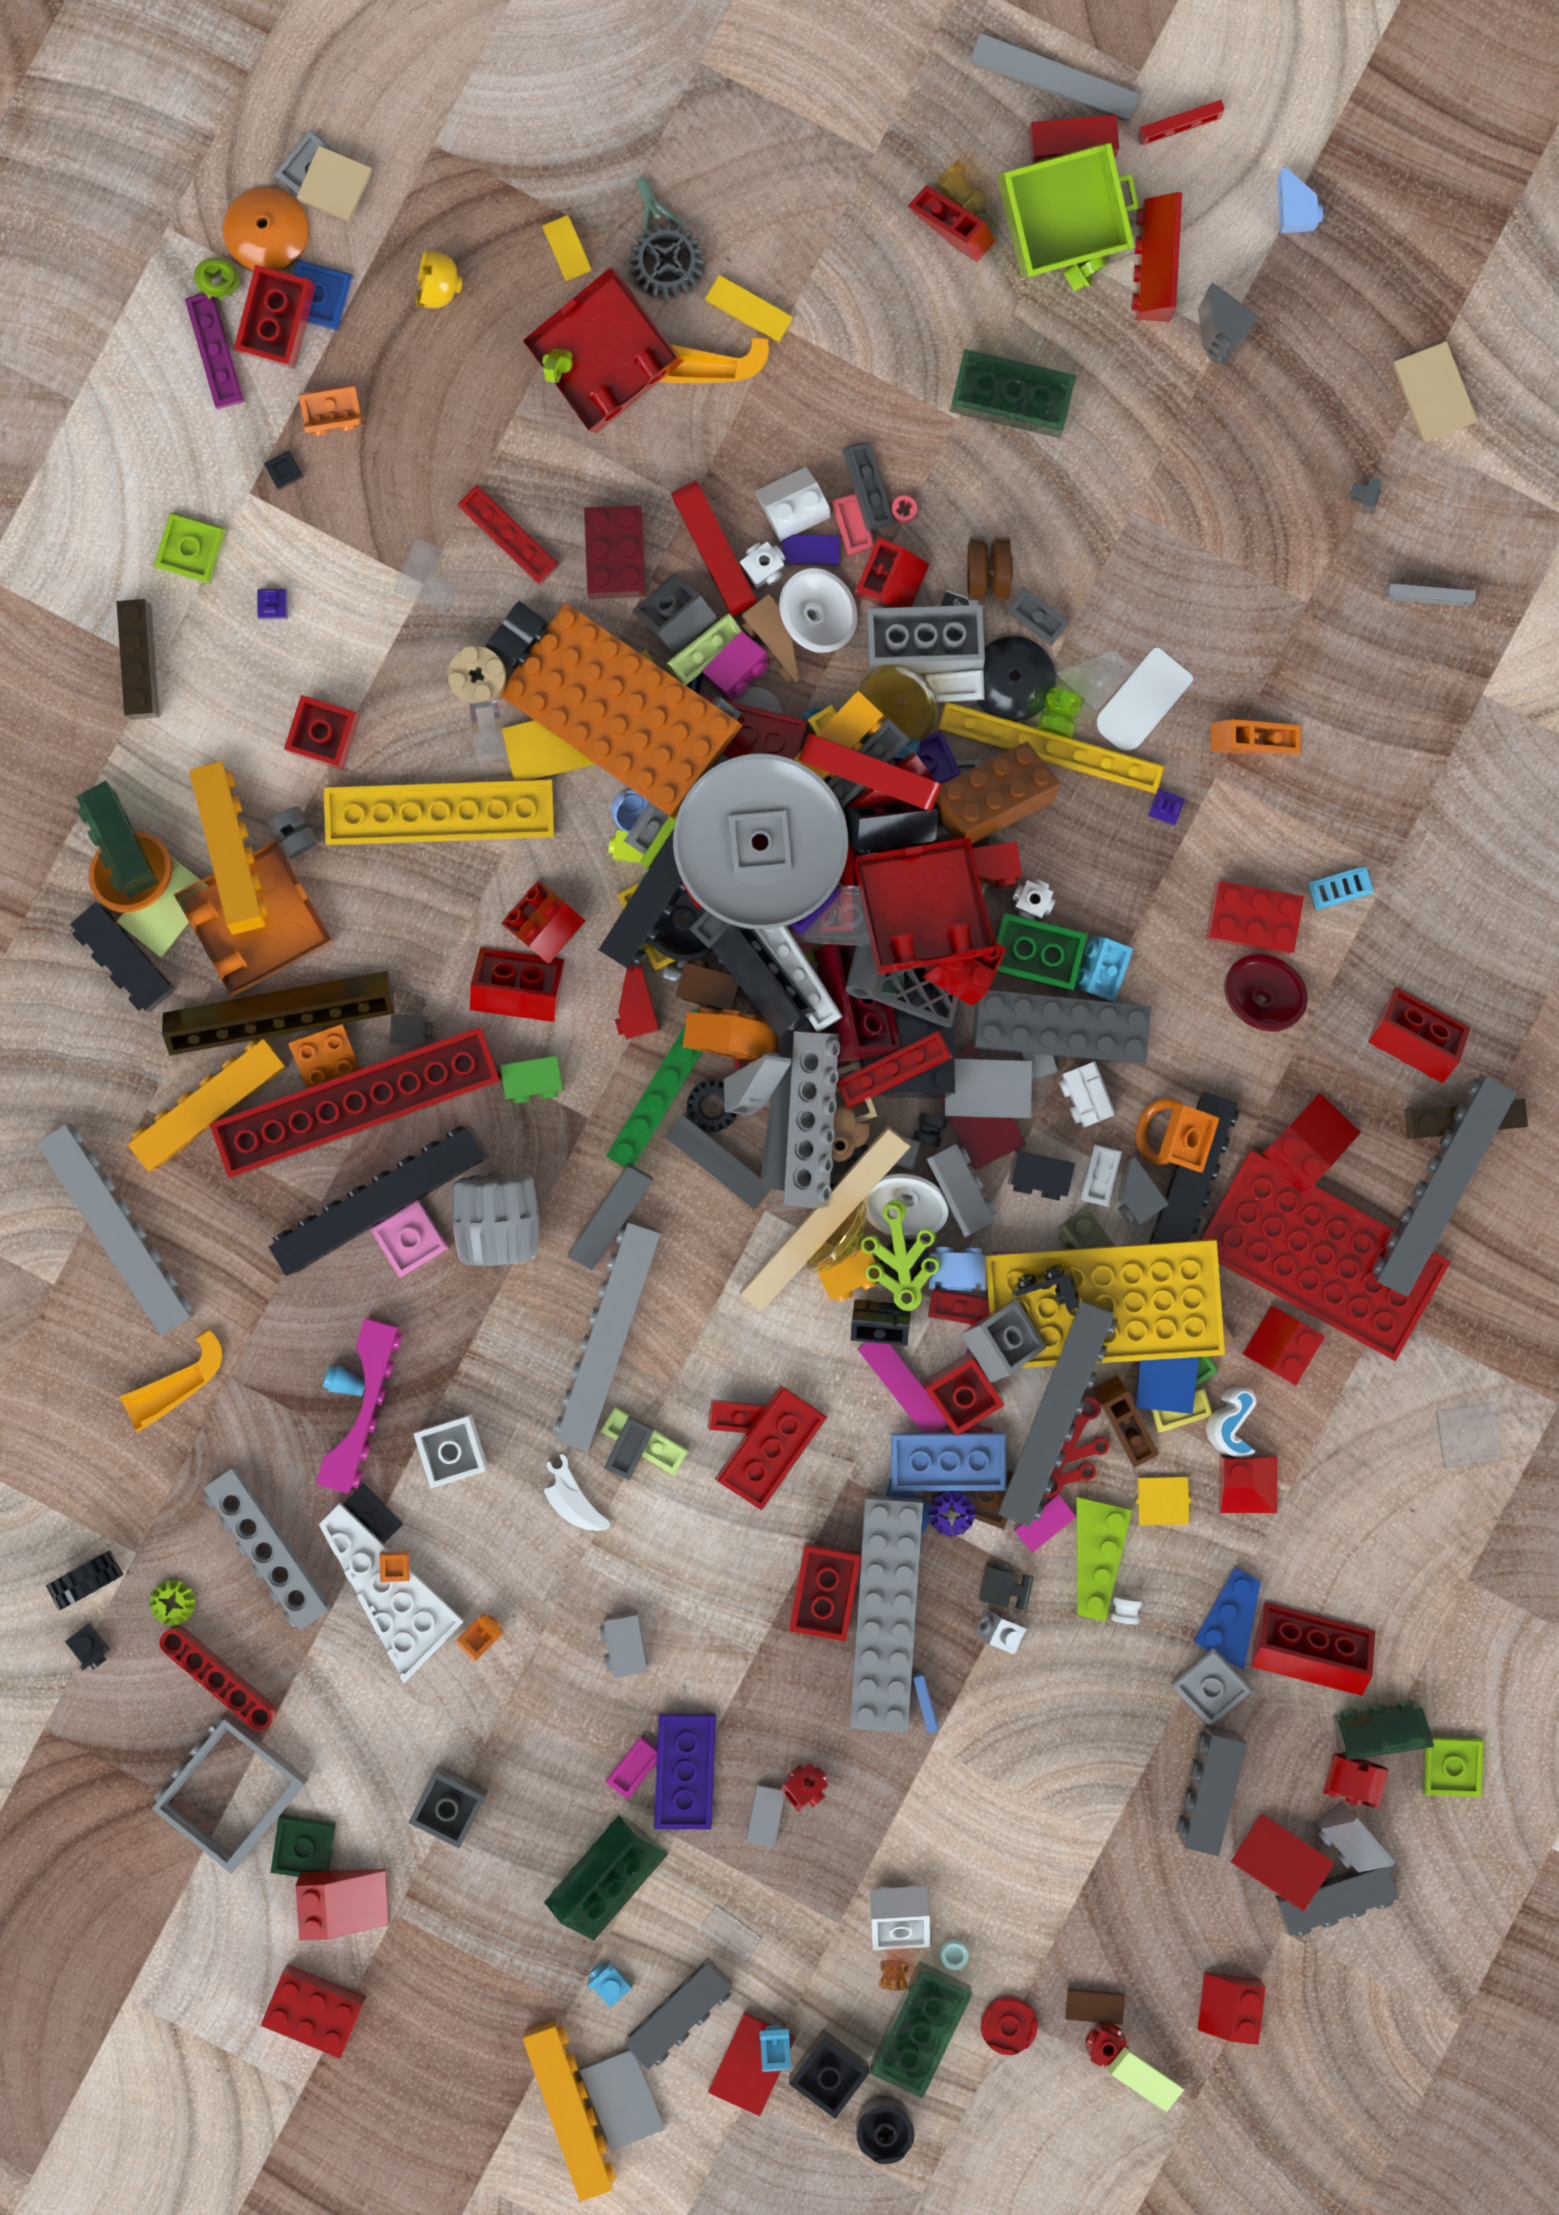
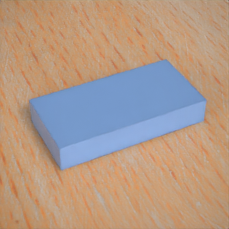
M921 1671L912 1673L928 1734L937 1732L939 1728L924 1674Z

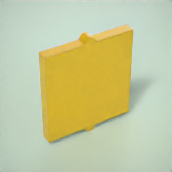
M1138 1477V1498L1135 1502L1138 1504L1139 1525L1189 1524V1503L1192 1500L1189 1498L1188 1477Z

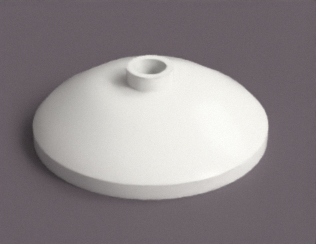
M810 568L796 573L784 585L779 603L780 614L786 630L797 643L814 652L828 653L843 647L849 642L857 626V607L851 591L840 578L826 570Z
M892 1174L884 1176L863 1199V1211L868 1221L875 1228L892 1236L890 1223L884 1219L882 1210L885 1204L893 1199L901 1200L907 1207V1215L902 1220L905 1239H917L918 1233L924 1228H930L936 1233L944 1226L948 1218L949 1205L943 1192L932 1182L916 1175ZM890 1208V1216L898 1217V1211ZM922 1233V1238L930 1236L928 1233Z

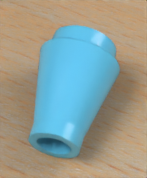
M329 1365L322 1387L327 1388L328 1392L361 1397L365 1389V1380L339 1365L336 1367Z

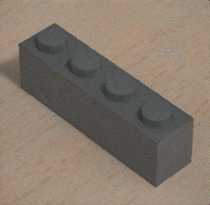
M1389 1867L1364 1872H1358L1354 1869L1325 1879L1305 1912H1302L1279 1895L1275 1896L1289 1935L1295 1934V1936L1299 1937L1309 1934L1312 1928L1320 1925L1322 1927L1336 1925L1339 1922L1338 1919L1347 1916L1350 1918L1360 1917L1366 1913L1365 1910L1374 1907L1377 1909L1387 1908L1393 1904L1394 1900L1399 1899Z
M707 1958L626 2036L624 2045L647 2069H650L654 2064L659 2066L669 2056L667 2051L674 2044L680 2046L689 2037L690 2033L688 2031L695 2024L700 2026L708 2019L711 2014L709 2010L716 2004L721 2006L731 1996L729 1991L731 1990L732 1982Z

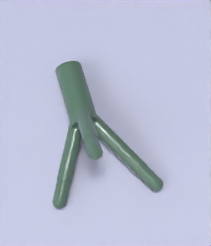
M640 178L636 181L645 203L642 237L647 238L645 229L649 228L650 210L655 218L660 217L659 210L677 226L680 224L683 226V230L686 229L684 223L656 201L647 178Z

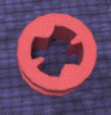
M905 495L897 497L891 509L893 518L899 523L911 522L917 513V504L914 499ZM904 502L905 506L908 503L912 507L909 509V516L897 513L900 503Z

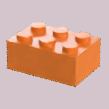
M700 1008L699 1013L687 1012L683 1047L733 1059L756 1061L765 1053H776L778 1035L769 1028L768 1022L764 1018H757V1016L740 1014L739 1017L740 1012L723 1009L722 1013H717V1010Z

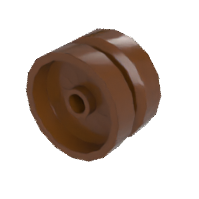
M969 537L967 551L968 600H984L987 595L988 582H990L991 596L994 600H1009L1013 578L1010 537H994L991 542L990 555H988L987 542L984 537Z

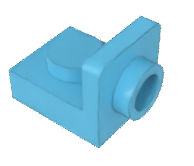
M610 1960L604 1966L602 1963L597 1964L588 1973L590 1978L588 1979L587 1986L590 1990L594 1989L610 2008L632 1989L629 1981Z

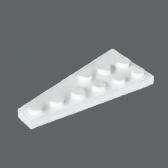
M339 1502L319 1523V1526L341 1563L346 1577L357 1593V1597L377 1635L381 1638L391 1661H393L402 1682L405 1683L464 1622V1619L411 1569L410 1581L380 1582L379 1553L392 1551Z

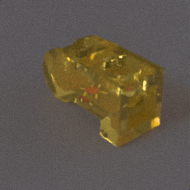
M957 160L937 178L936 187L948 199L979 217L984 212L986 196L981 189L973 187L964 178L966 167Z

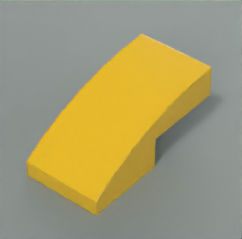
M568 214L542 225L565 281L592 271Z

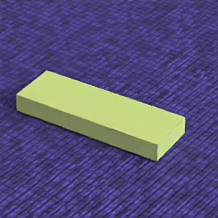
M728 613L666 662L665 666L674 678L687 685L702 673L703 669L742 630L732 615Z
M615 1406L601 1432L617 1441L628 1417L633 1416ZM654 1429L642 1456L675 1475L689 1450Z
M1126 2047L1123 2048L1107 2068V2071L1112 2076L1166 2112L1184 2091L1179 2083Z

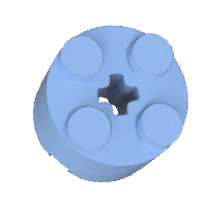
M936 1247L935 1253L929 1254V1256H934L940 1261L939 1270L929 1277L930 1290H934L935 1285H940V1290L972 1292V1288H975V1286H979V1291H986V1255H982V1249L965 1248L963 1253H953V1248ZM929 1261V1270H935V1263Z

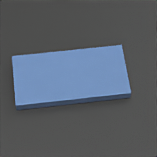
M954 1432L891 1433V1491L1006 1490L1005 1432H962L958 1436Z

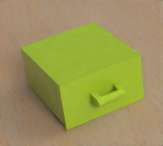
M1111 143L1097 144L996 173L1020 276L1031 277L1135 248L1127 211L1139 208L1132 173L1118 176ZM1122 181H1127L1131 204L1126 206L1120 184Z

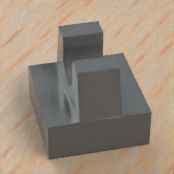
M1370 478L1368 486L1353 484L1351 500L1363 503L1362 512L1374 515L1381 491V480Z

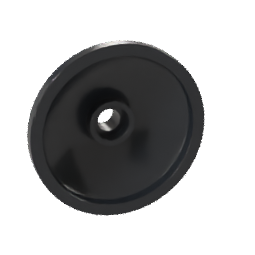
M1019 636L999 638L984 647L985 700H976L979 706L990 715L1014 722L1030 719L1040 713L1051 700L1056 685V672L1048 653L1036 642ZM1016 671L1019 673L1020 679L1013 681L1010 679L1009 674Z
M687 892L686 894L681 893L675 902L678 906L670 919L665 918L660 926L662 932L655 943L650 942V944L659 953L670 959L692 961V959L697 960L705 957L713 949H709L690 930L706 910L703 907H696ZM686 915L688 917V924L681 925L678 917Z

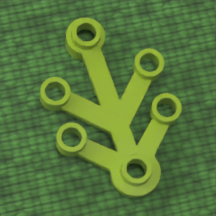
M893 1199L885 1204L882 1214L884 1219L890 1223L895 1254L880 1244L879 1239L874 1235H868L862 1240L861 1249L867 1254L874 1253L898 1272L899 1282L885 1273L883 1266L879 1263L871 1264L866 1269L865 1274L868 1280L872 1282L878 1281L893 1292L894 1301L900 1309L912 1311L921 1304L923 1298L921 1288L929 1277L939 1270L940 1261L934 1256L927 1257L922 1262V1270L913 1281L911 1280L910 1269L925 1248L933 1244L936 1235L930 1228L922 1229L917 1235V1241L907 1253L902 1220L907 1215V1207L901 1200ZM889 1209H896L898 1217H891ZM922 1233H928L931 1236V1241H923ZM866 1240H872L875 1248L869 1249L866 1246ZM927 1261L935 1263V1270L927 1268ZM871 1268L878 1269L880 1275L878 1277L872 1276ZM903 1293H910L912 1301H905Z

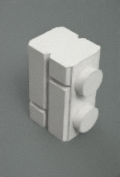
M1095 1061L1061 1074L1063 1080L1059 1081V1085L1064 1097L1070 1096L1074 1107L1069 1109L1075 1124L1081 1123L1082 1127H1086L1116 1115Z

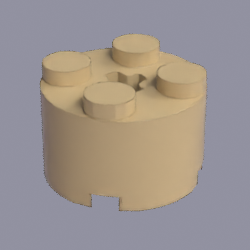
M473 646L464 648L454 656L448 668V683L462 703L473 708H483L498 702L502 698L501 695L508 681L507 672L502 661L493 651L484 647ZM481 672L484 677L483 681L477 680L474 683L472 675Z

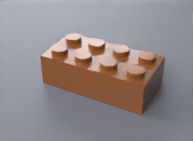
M1028 741L943 783L934 806L938 809L939 821L954 840L970 837L971 844L1053 803L1060 782Z

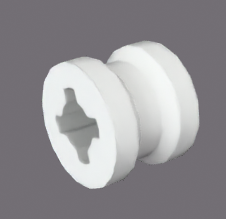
M1114 1596L1113 1603L1116 1607L1115 1612L1111 1615V1620L1138 1625L1140 1622L1138 1609L1142 1607V1600Z

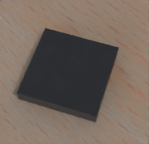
M365 1483L342 1504L382 1543H385L404 1524Z

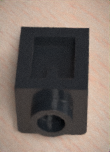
M88 1623L65 1641L82 1663L79 1666L82 1671L89 1666L92 1670L97 1668L107 1660L104 1654L111 1650L91 1623Z

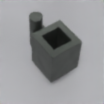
M994 1561L993 1565L986 1564L978 1598L982 1602L1008 1608L1010 1597L1015 1596L1018 1597L1015 1608L1027 1610L1034 1576L1023 1574L1020 1585L1014 1583L1016 1574L1014 1570H1010L1009 1564Z

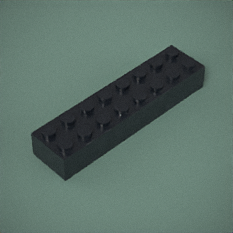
M458 1126L445 1134L448 1138L440 1143L439 1140H435L421 1148L423 1154L415 1158L414 1155H410L396 1163L398 1169L395 1171L385 1170L371 1178L373 1184L370 1186L360 1185L347 1193L349 1198L342 1202L341 1199L335 1200L322 1208L324 1212L318 1217L316 1214L310 1215L297 1223L299 1226L297 1230H285L274 1236L272 1239L275 1243L268 1246L285 1276L298 1273L489 1158L473 1128Z

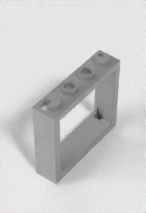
M228 1715L223 1721L218 1718L209 1728L208 1732L212 1735L205 1743L200 1740L189 1753L193 1756L192 1760L187 1765L182 1762L171 1775L175 1781L168 1788L166 1785H163L154 1797L157 1803L153 1806L152 1810L229 1873L233 1874L305 1785L308 1778L232 1716ZM227 1730L291 1781L290 1785L234 1854L169 1803Z

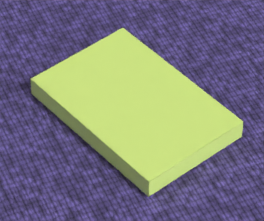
M172 856V877L164 894L147 908L135 912H124L117 920L118 924L161 958L165 956L190 925L181 909L182 907L183 910L190 911L184 900L209 887L206 883H203L176 900L173 895L174 893L201 879Z

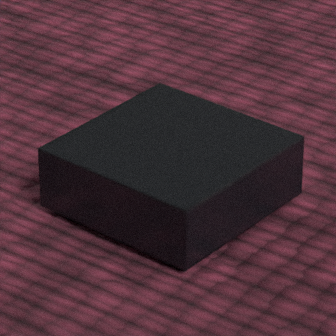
M289 450L264 463L278 490L303 478Z

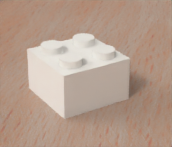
M472 1413L413 1433L430 1488L485 1472L489 1468Z

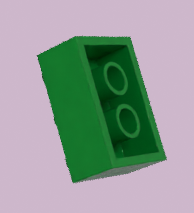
M1003 913L995 942L1007 949L996 973L1071 992L1075 987L1088 934Z

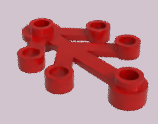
M1083 1397L1086 1399L1085 1403L1090 1402L1093 1404V1410L1090 1413L1082 1410L1081 1415L1077 1416L1073 1423L1076 1426L1070 1442L1065 1440L1061 1451L1065 1452L1060 1468L1054 1467L1050 1476L1055 1479L1050 1494L1044 1493L1042 1497L1053 1498L1061 1492L1063 1485L1082 1479L1091 1480L1095 1477L1096 1469L1088 1462L1082 1463L1077 1470L1061 1474L1066 1463L1094 1454L1104 1455L1109 1450L1108 1441L1102 1437L1095 1438L1090 1444L1074 1448L1088 1421L1095 1419L1100 1414V1403L1094 1397ZM1098 1441L1105 1443L1103 1451L1095 1449V1444ZM1086 1466L1092 1468V1474L1088 1477L1082 1475V1469Z

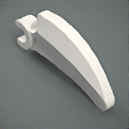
M564 1454L559 1455L563 1462L560 1468H554L550 1461L546 1462L548 1470L555 1474L556 1482L551 1487L545 1488L544 1493L557 1513L571 1524L580 1528L596 1531L608 1529L610 1525L608 1519L597 1512L579 1489L568 1468L566 1456Z

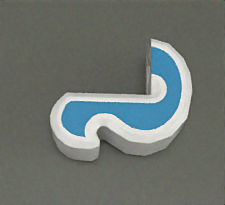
M1229 1387L1221 1396V1400L1227 1402V1406L1215 1411L1209 1417L1206 1426L1208 1440L1216 1450L1224 1455L1235 1458H1247L1255 1453V1450L1234 1434L1257 1404L1256 1396L1248 1388Z

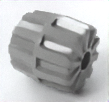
M515 1172L503 1175L490 1173L488 1176L472 1175L470 1178H460L454 1182L452 1186V1225L457 1254L461 1263L473 1266L508 1265L525 1262L538 1255L539 1212L534 1181L531 1175Z

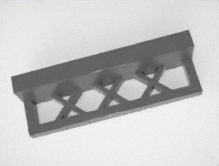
M682 1115L678 1123L665 1137L753 1209L757 1207L770 1191V1189L760 1188L761 1178L684 1115Z

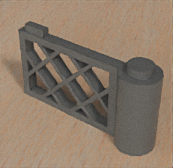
M866 932L859 935L845 988L849 995L861 999L876 1000L946 1028H950L953 1025L959 998L949 992L946 993L944 989L933 984L939 997L930 1001L922 986L930 983V981L925 980L920 983L913 969L886 973L887 977H885V974L877 975L869 933ZM904 972L907 973L913 984V987L905 991L896 976ZM888 980L891 981L897 992V995L893 997L881 993L883 983ZM916 990L923 1005L919 1007L911 1005L906 994ZM942 1000L947 1009L946 1018L937 1015L932 1004Z

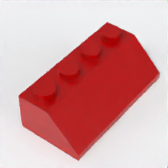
M1182 192L1144 199L1142 207L1136 211V226H1140V237L1136 236L1134 243V254H1139L1138 265L1133 267V282L1137 283V293H1132L1131 311H1136L1135 320L1170 322L1176 309Z
M1265 1602L1253 1643L1251 1667L1362 1696L1373 1677L1375 1631Z

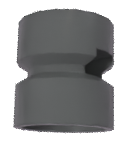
M299 806L280 813L267 823L274 838L281 840L279 847L286 859H292L303 854L319 842L312 828L305 826L307 820ZM294 828L295 831L290 833L289 830Z

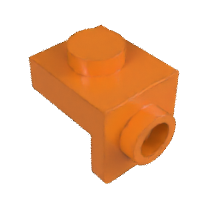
M483 1613L454 1643L475 1662L504 1633L500 1629L501 1625L494 1617Z

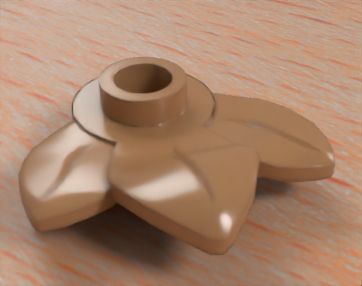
M846 1104L839 1106L834 1113L833 1129L835 1138L832 1143V1160L838 1162L848 1160L853 1155L854 1149L864 1145L869 1138L870 1125L867 1123L856 1124L854 1113L850 1108H847ZM837 1142H843L846 1147L844 1150L838 1151L834 1146Z

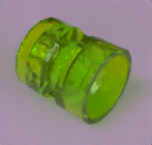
M1049 688L1044 703L1048 709L1042 711L1037 727L1044 731L1072 738L1077 724L1074 715L1080 714L1084 698L1066 690Z

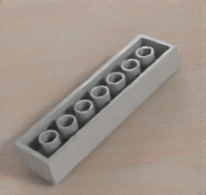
M867 1494L864 1497L850 1729L908 1732L923 1512L922 1498Z

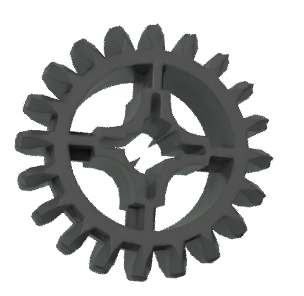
M670 222L666 223V230H661L660 224L657 223L655 224L656 232L652 233L649 228H646L645 235L647 238L637 236L636 241L640 246H631V252L635 255L629 257V263L635 266L630 268V274L638 275L634 282L636 285L644 284L642 287L644 294L653 289V299H657L659 293H663V300L668 301V294L673 293L674 299L679 300V291L682 290L688 296L690 294L688 285L697 288L698 282L695 278H703L704 272L699 268L706 266V261L701 259L705 255V251L702 248H698L700 245L698 238L691 240L693 236L691 230L682 234L683 226L679 224L674 231ZM662 242H673L668 248H661L657 245ZM683 249L688 252L691 258L688 271H685L683 265L678 261ZM647 253L651 254L652 259L656 262L651 276L644 268V260ZM672 258V265L667 263L663 266L662 259L668 261ZM666 276H674L678 279L673 282H661Z

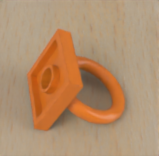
M1175 1098L1158 1099L1151 1103L1139 1118L1136 1127L1137 1148L1141 1156L1152 1164L1162 1165L1171 1162L1203 1173L1220 1118L1186 1106ZM1172 1109V1115L1160 1153H1156L1151 1150L1147 1142L1149 1124L1153 1117L1161 1110Z

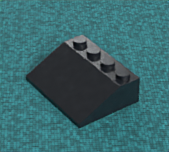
M910 979L904 980V991L913 987ZM918 979V980H919V982L921 983V982H923V981H925V980H927V979ZM932 982L922 986L930 1001L939 997ZM916 990L906 994L911 1005L916 1007L923 1005ZM940 1000L932 1004L937 1015L946 1018L947 1009L943 1001ZM893 1007L901 1048L939 1030L952 1058L876 1096L944 1099L955 1094L954 1023L950 1028H946ZM890 1054L861 1060V1067L864 1068Z

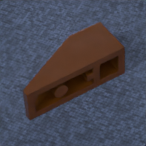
M1118 1375L1093 1387L1092 1389L1132 1466L1135 1468L1158 1456L1159 1453L1138 1410Z

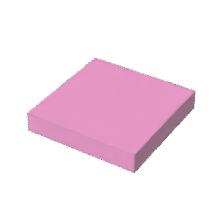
M420 1199L370 1229L399 1278L449 1248Z

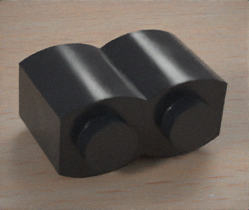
M518 601L485 647L493 651L513 669L518 665L522 667L532 654L529 651L531 646L535 642L539 644L549 631L546 629L548 622L521 601Z

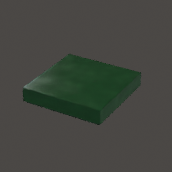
M280 1814L270 1873L299 1877L300 1873L330 1871L337 1823Z

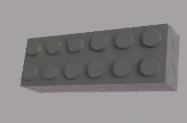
M988 990L986 996L975 1003L971 1048L1143 1065L1146 1064L1151 1007Z

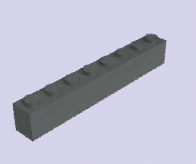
M1481 1073L1478 1078L1475 1077L1471 1081L1467 1090L1469 1096L1464 1104L1461 1103L1456 1109L1453 1117L1456 1120L1451 1130L1447 1129L1440 1140L1442 1147L1437 1155L1434 1154L1430 1158L1426 1170H1428L1426 1177L1423 1181L1420 1180L1413 1190V1196L1415 1197L1411 1205L1405 1206L1399 1217L1401 1223L1397 1231L1391 1232L1386 1241L1387 1250L1383 1257L1379 1256L1372 1268V1272H1374L1372 1277L1377 1282L1407 1297L1517 1094L1516 1091Z
M1085 1298L1081 1299L1000 1505L998 1515L1031 1527L1033 1519L1039 1521L1044 1509V1505L1040 1503L1044 1493L1050 1494L1055 1481L1050 1476L1054 1467L1060 1468L1065 1455L1061 1448L1065 1440L1070 1442L1076 1427L1071 1424L1075 1414L1081 1415L1086 1399L1082 1398L1085 1387L1091 1389L1097 1374L1092 1371L1095 1362H1102L1107 1346L1103 1345L1106 1334L1112 1336L1118 1320L1113 1318L1115 1310Z

